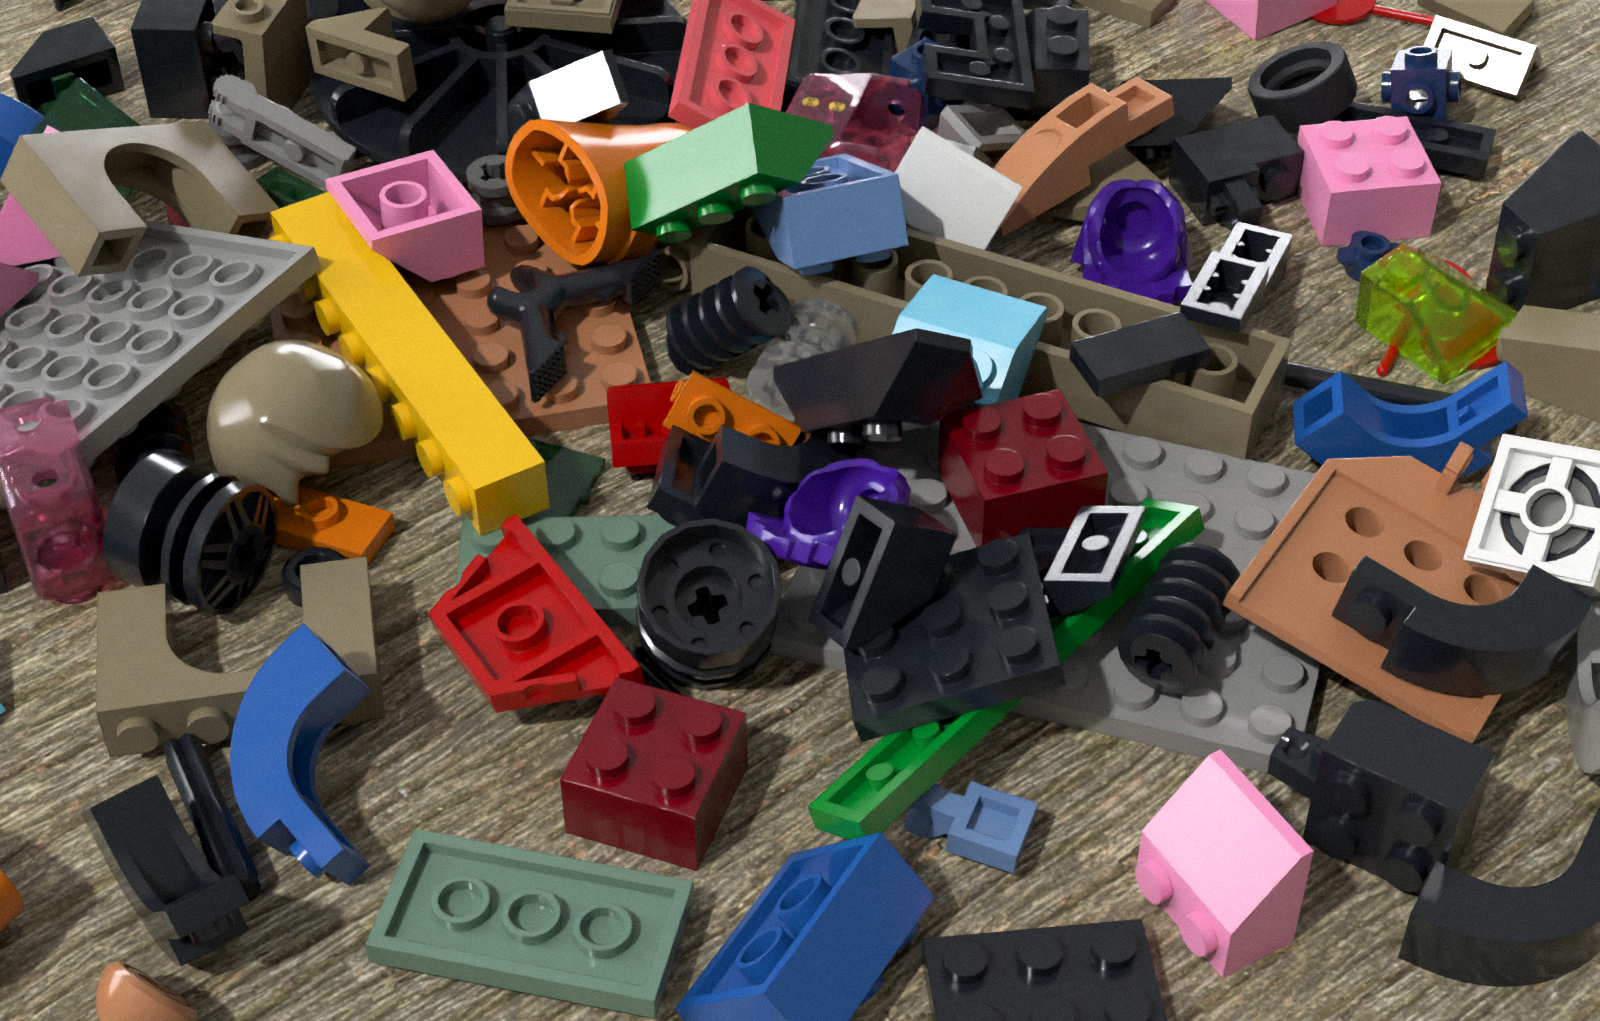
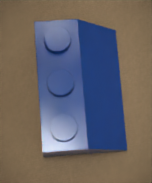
M882 832L792 853L676 1006L675 1011L685 1021H849L857 1008L868 1001L879 990L883 982L881 974L895 953L908 945L917 935L920 928L917 921L935 896Z

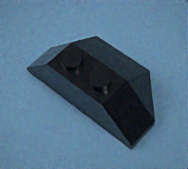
M919 328L778 365L773 369V380L803 433L826 436L827 446L838 449L865 448V440L879 442L900 441L903 431L927 427L983 398V382L978 364L973 357L971 339Z

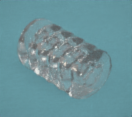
M809 297L794 302L791 306L793 323L790 329L768 341L766 349L757 360V364L748 374L746 387L750 400L792 422L795 418L773 380L774 367L852 346L858 338L859 330L856 321L847 309L834 301L821 297Z

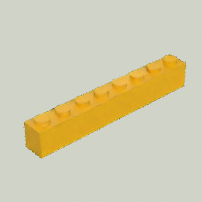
M326 192L271 211L275 236L269 237L268 240L312 246L315 248L322 266L303 283L301 290L297 293L303 303L311 301L324 333L327 336L335 334L339 340L343 357L357 364L375 383L382 403H385L389 409L390 417L398 436L403 441L411 439L414 443L418 459L426 475L429 478L437 476L440 479L447 501L455 515L459 517L465 514L479 535L482 536L501 528L500 526L504 521L514 514H517L520 519H524L550 508L546 467L543 458L390 260L372 251L330 193Z

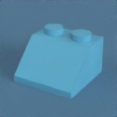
M933 274L899 314L892 334L919 328L971 339L973 357L978 364L983 382V398L960 409L964 410L1018 398L1049 309L1042 305Z

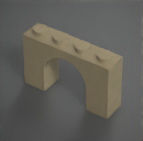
M205 121L20 135L0 179L2 184L78 277L125 271L148 227L114 186L135 189L161 200L174 209L191 228L261 238L271 232L273 224L270 212L280 209Z
M367 557L300 565L303 607L302 624H306L328 642L371 690L336 725L354 724L361 721L385 718L375 602ZM165 583L97 592L96 715L109 757L144 754L150 751L163 750L165 743L170 738L179 739L185 733L199 737L202 744H214L231 740L240 704L250 683L262 665L240 672L215 673L194 668L178 658L177 626Z

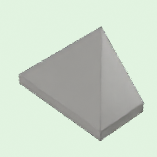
M990 104L947 105L940 113L937 135L947 140L977 146L983 152L1009 150L1026 131L1004 108L995 107Z

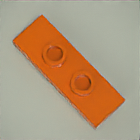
M299 485L300 503L294 507H287L276 493L267 489L273 495L278 512L275 543L299 551L312 547H326L336 550L345 559L366 556L369 565L395 529L393 512L301 485Z

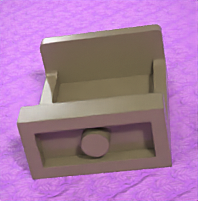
M228 0L212 21L213 32L239 39L242 42L245 76L242 80L245 79L254 84L257 95L260 94L272 102L292 110L311 82L309 43L305 28L308 25L306 0Z

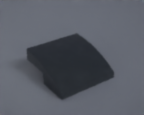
M1081 506L1070 528H1022L1019 535L1028 532L1030 534L1051 618L1081 610L1113 593L1147 519L1145 506Z

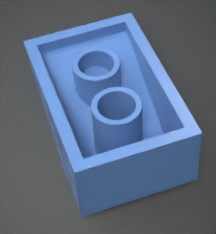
M846 153L817 159L801 183L777 193L775 201L764 205L749 206L777 259L793 269H798L801 275L828 272L834 269L833 261L855 257V261L859 263L884 260L891 256L890 249L909 245L899 175Z

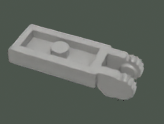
M226 74L225 76L220 75L219 79L216 78L213 86V97L216 98L211 101L208 110L209 118L212 119L211 122L215 123L216 126H221L222 130L239 138L242 144L326 189L325 179L350 173L356 147L343 141L338 135L327 132L294 114L289 108L278 105L260 94L257 95L254 84L245 79L241 80L239 76Z

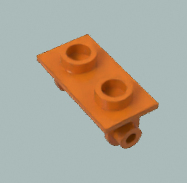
M692 371L687 381L680 379L676 384L670 397V401L674 404L663 422V426L669 429L675 425L709 442L713 441L721 425L758 440L781 446H793L801 432L798 424L695 371Z

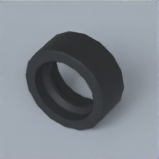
M1319 41L1293 46L1273 55L1258 66L1250 76L1247 89L1258 118L1273 115L1288 133L1299 132L1300 125L1322 124L1332 120L1347 109L1356 97L1357 82L1346 52L1341 46L1327 41Z

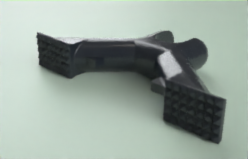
M654 247L643 257L560 275L549 273L531 265H519L512 269L510 278L512 284L520 293L502 287L491 289L487 296V306L490 313L499 319L520 326L531 401L534 403L540 401L545 396V393L549 392L554 387V384L559 382L558 380L567 373L564 349L568 344V336L557 332L555 321L570 308L602 301L609 303L612 299H619L631 305L636 303L661 278L660 251L658 247Z

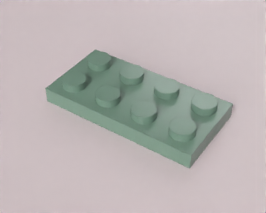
M660 515L536 517L521 519L608 627L637 626V579L644 555L662 534L676 526L666 522ZM462 519L456 585L460 582L464 569L477 554L487 558L504 538L501 528L480 536L469 519ZM706 609L696 611V616H703L707 624L717 623L718 617L711 618L707 614Z
M414 829L365 943L368 961L370 963L656 1019L694 902V881Z

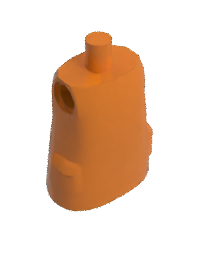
M549 119L530 120L515 133L506 154L505 178L510 195L519 212L537 235L559 257L571 264L582 266L601 262L611 264L646 256L654 247L658 246L660 241L657 240L656 235L631 230L624 163L695 128L683 123L610 125Z

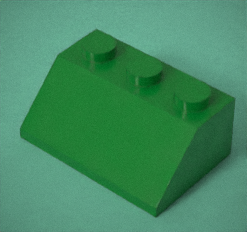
M747 103L625 162L624 172L631 230L656 235L657 240L664 243L681 242L691 238L692 231L704 225L721 224L732 220L734 212L740 209L775 201L777 193L801 183L834 137L832 125Z

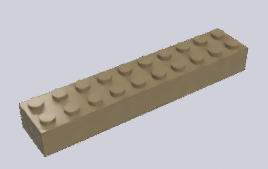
M749 206L734 212V218L728 222L705 225L690 243L692 295L698 292L701 293L703 289L713 284H718L725 277L734 276L736 271L746 266L758 268L786 295L793 314V323L790 329L847 347L892 335L899 314L933 274L1045 306L1049 309L1018 398L1060 389L1077 418L1124 433L1145 436L1198 449H1206L1242 460L1249 459L1283 392L1292 339L1243 326L1239 332H1234L1188 320L1211 348L1209 365L1097 397L1069 359L1070 342L1180 312V307L906 227L909 245L890 249L891 256L889 258L867 263L856 262L855 257L833 261V270L813 275H801L798 269H793L777 259Z

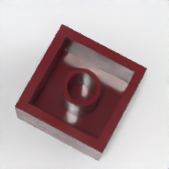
M1060 389L956 411L940 420L937 471L976 547L983 546L996 539H1007L1017 536L1023 527L1070 528L1081 506H1105L1108 471Z
M616 677L560 778L566 833L698 871L748 768L746 712Z

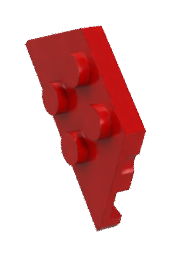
M517 514L508 517L500 526L504 538L487 558L477 554L462 572L460 582L454 588L447 590L428 613L436 633L496 713L607 694L616 677L645 684L640 665Z

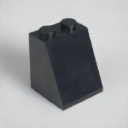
M1582 130L1570 135L1503 201L1486 280L1485 293L1496 306L1500 307L1513 320L1523 305L1564 310L1600 296V145Z

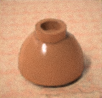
M121 961L106 965L96 991V1012L99 1021H199L197 1008L157 979Z

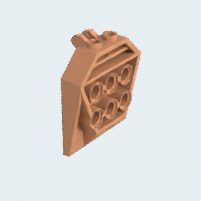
M1462 441L1453 452L1442 473L1411 456L1327 459L1234 583L1222 605L1410 716L1473 743L1502 694L1488 696L1449 694L1424 688L1398 678L1380 668L1389 651L1387 648L1331 616L1353 569L1364 555L1427 592L1451 602L1467 605H1485L1503 600L1512 594L1520 582L1510 578L1506 573L1473 567L1463 560L1492 466L1481 482L1482 489L1478 494L1456 482L1460 474L1466 471L1474 457L1473 451L1475 448ZM1502 525V529H1503L1505 538H1506V540H1507V537H1506V534H1505V531H1504V528H1503V525Z

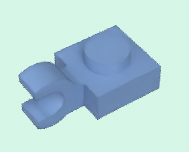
M970 781L964 796L945 790L934 783L930 790L923 793L909 806L911 810L904 823V829L924 838H935L942 834H948L945 851L1014 874L1035 822L1038 803Z

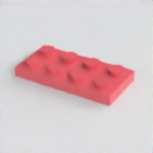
M692 0L668 117L697 128L747 103L781 111L796 20L761 0Z

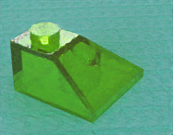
M1402 243L1361 272L1355 322L1387 345H1395L1401 355L1444 385L1495 347L1501 330L1504 327H1509L1518 311L1436 255Z

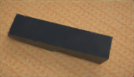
M1237 221L1221 251H1212L1181 303L1180 311L1188 320L1239 332L1285 276L1293 235Z

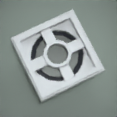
M1502 434L1463 560L1473 567L1506 573L1510 578L1518 582L1523 580L1534 564L1576 589L1600 594V451ZM1502 525H1503V528H1504V531H1505L1507 540H1506V538H1505V535H1504V532H1503V529H1502Z

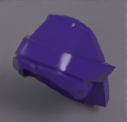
M1129 179L1111 181L1091 201L1070 262L1084 264L1083 279L1172 305L1174 302L1183 301L1193 284L1186 266L1195 265L1185 223L1184 209L1178 199L1160 182L1152 180H1139L1137 182Z
M860 458L838 461L828 464L823 469L813 471L800 482L797 491L791 494L786 502L784 519L749 511L746 529L763 540L773 556L800 566L827 570L856 495L911 506V488L907 483L906 477L895 468L883 467L874 460Z

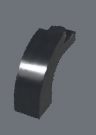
M721 425L693 474L694 511L714 519L739 524L744 528L747 525L749 511L784 519L786 502L791 494L797 491L800 482L808 474L815 470L823 469L828 464L856 459V449L832 448L827 446L826 436L803 433L802 431L793 446L775 445Z
M1364 555L1353 569L1331 616L1387 648L1389 651L1380 668L1412 684L1439 692L1465 696H1488L1516 691L1534 683L1548 673L1566 650L1595 599L1533 564L1514 592L1503 600L1485 605L1460 604L1427 592Z
M158 775L150 777L81 812L97 846L129 903L158 946L175 964L183 966L249 930L239 907L250 901L237 875L219 876L207 864L185 830Z
M1598 808L1572 865L1556 879L1541 885L1531 887L1500 886L1485 882L1440 862H1436L1410 913L1398 958L1445 978L1464 983L1495 987L1527 986L1547 982L1571 973L1589 962L1600 952V808Z

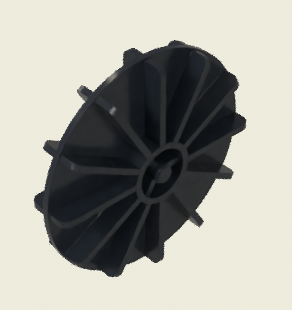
M338 0L340 15L372 9L363 0ZM473 0L466 8L440 22L427 25H406L392 21L395 40L410 44L417 91L405 102L315 73L312 62L313 93L317 107L326 123L343 141L357 148L354 159L367 156L380 163H386L434 150L459 182H467L466 172L472 162L484 156L507 154L513 135L508 126L506 105L529 81L600 51L612 50L630 101L608 124L646 125L675 123L674 119L668 117L688 21L682 17L676 7L668 0H622L612 34L506 26L504 9L508 0ZM575 0V3L582 2L583 0Z

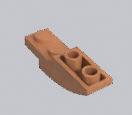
M1136 76L1110 92L1090 83L1049 111L1018 139L993 168L1023 187L997 233L1005 236L1011 231L1019 229L1028 221L1091 185L1089 165L1105 158L1109 153L1136 137L1146 134L1153 127L1174 116L1173 96Z

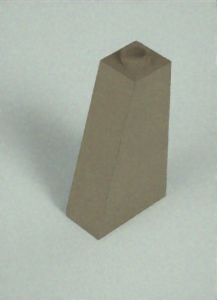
M1523 305L1509 327H1504L1499 334L1496 347L1498 361L1502 363L1505 361L1509 362L1522 374L1525 395L1600 423V314Z

